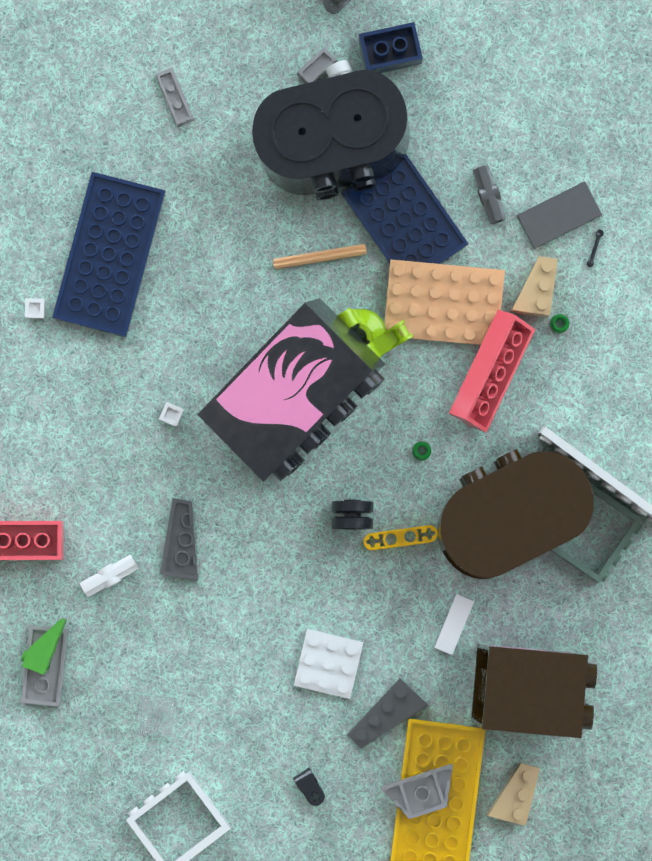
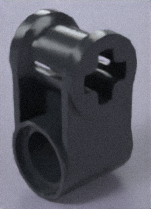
M310 768L293 777L297 787L311 805L318 806L323 803L325 794ZM312 792L321 794L319 802L311 800Z

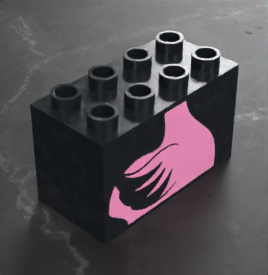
M321 299L308 301L286 321L197 415L263 482L272 476H275L281 482L305 461L298 454L301 450L309 454L331 435V432L325 427L328 422L335 427L340 421L343 422L354 412L358 405L352 398L356 394L362 399L367 394L370 395L385 380L379 373V370L385 363Z

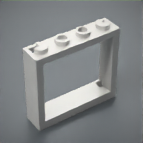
M182 771L175 777L176 781L172 785H169V783L165 784L159 789L160 794L156 797L151 795L143 801L145 804L143 807L138 809L136 806L127 813L129 817L126 821L156 861L165 860L135 820L186 781L189 782L220 826L175 861H189L231 829L229 823L190 771L186 774Z

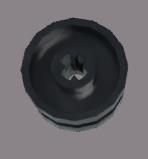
M355 499L332 501V512L343 514V517L332 518L331 529H373V519L371 517H361V514H371L373 512V502Z

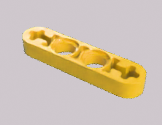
M432 525L367 534L363 544L368 550H380L431 543L436 540L438 532ZM429 528L431 532L435 533L431 539L424 536L421 537L422 541H418V529H421L420 533H425ZM412 531L415 533L416 538L413 542L405 540L406 532ZM383 534L382 541L384 546L380 547V543H375L374 547H371L370 544L366 543L370 536H373L376 540L380 539L379 535ZM388 534L396 536L395 544H387L385 538Z

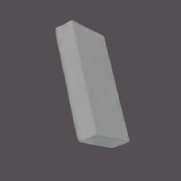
M323 47L297 74L305 83L317 81L326 73L325 69L336 63L337 59Z

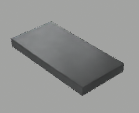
M585 181L517 214L534 249L602 216Z

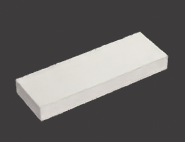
M458 594L455 595L434 648L451 655L453 654L474 601Z

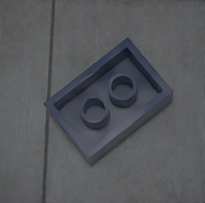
M415 22L359 34L358 41L365 70L383 73L422 64L423 57Z

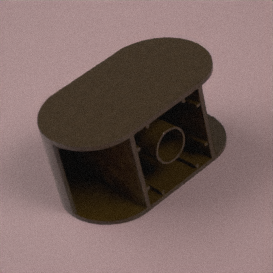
M515 449L493 462L497 471L486 475L481 466L461 476L459 481L463 488L456 491L444 505L437 526L439 545L449 563L459 572L471 578L490 579L500 576L579 536L587 528L591 520L594 499L587 476L574 461L561 454L548 451L534 452L522 458L518 450Z

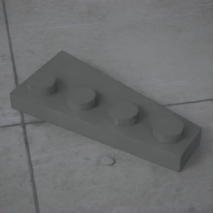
M172 498L160 569L161 575L198 580L192 501Z
M399 678L347 736L360 748H363L428 706V704Z

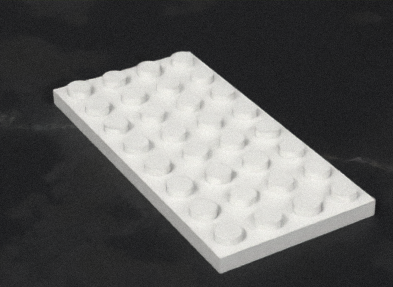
M547 427L540 429L537 433L540 435V441L547 446L551 444L555 446V452L570 457L581 469L587 470L585 472L587 476L593 480L602 481L600 484L609 492H617L616 497L626 504H633L631 508L640 515H648L647 520L652 523V505Z

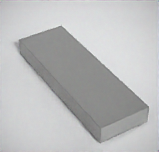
M173 68L155 74L176 126L179 127L193 121V115Z

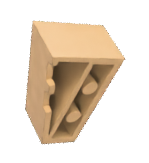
M541 256L537 258L510 313L542 318L550 316L558 259Z
M519 762L493 805L486 813L487 816L526 826L540 768Z

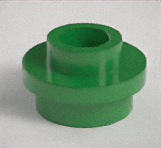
M557 314L552 317L550 327L556 333H564L569 328V320L565 315ZM557 321H562V322H563V326H562V327H558V326L556 325V322H557Z
M424 441L417 442L412 449L413 456L420 461L428 459L431 455L430 445ZM424 448L425 454H419L418 449Z

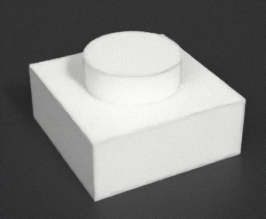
M25 298V318L45 319V299Z
M166 402L159 420L177 427L184 409Z

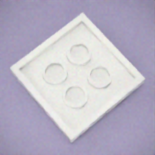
M307 629L294 686L350 699L363 642Z

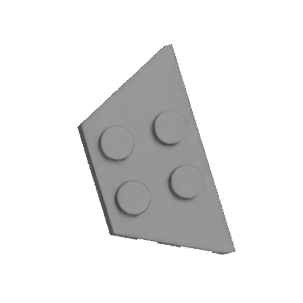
M451 763L380 786V788L409 819L447 807L453 765Z

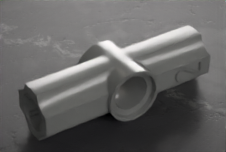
M485 165L474 169L473 174L478 186V195L482 206L485 207L490 225L506 220L500 201L501 195L497 184L493 181L489 166Z

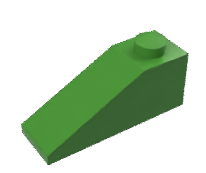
M61 618L30 646L28 651H24L21 658L23 662L22 667L43 675L47 673L67 619Z

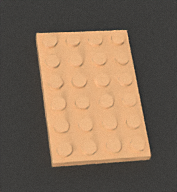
M390 259L384 320L386 329L389 330V328L404 320L407 330L410 334H413L412 339L481 345L497 311L501 310L505 270Z

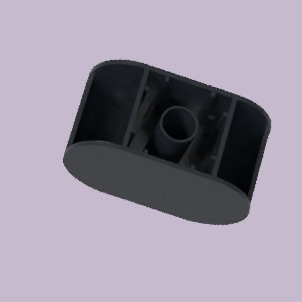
M359 70L271 93L262 101L255 113L252 136L256 152L265 172L278 187L292 194H315L317 200H327L338 196V188L353 185L354 191H364L375 187V179L391 173L403 160L409 146L410 130L406 104L397 86L388 77L379 72Z

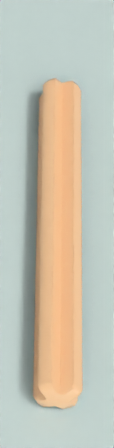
M365 244L276 258L273 259L274 269H282L365 255L367 251Z

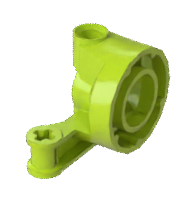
M350 307L337 315L349 328L357 323L360 325L359 328L366 332L367 340L369 339L370 341L367 346L379 358L413 337V334H410L404 325V320L387 330L384 320L377 313L369 309H351Z

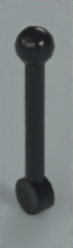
M599 229L596 232V241L590 260L587 261L588 267H593L594 256L600 237L604 234L603 230Z

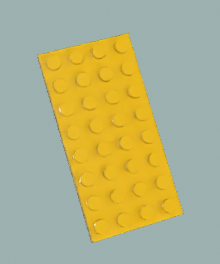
M408 718L401 779L451 763L453 769L446 808L409 819L397 807L390 861H469L485 729Z

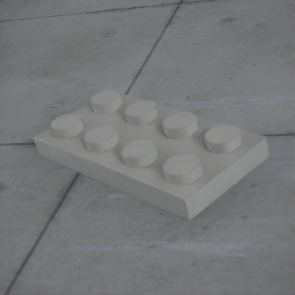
M30 625L27 651L51 627ZM63 629L45 675L27 668L24 669L21 703L60 707L69 629Z

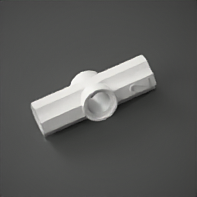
M129 555L114 564H109L97 571V574L82 581L80 585L86 596L90 597L104 588L107 589L117 584L122 578L139 568L133 557Z

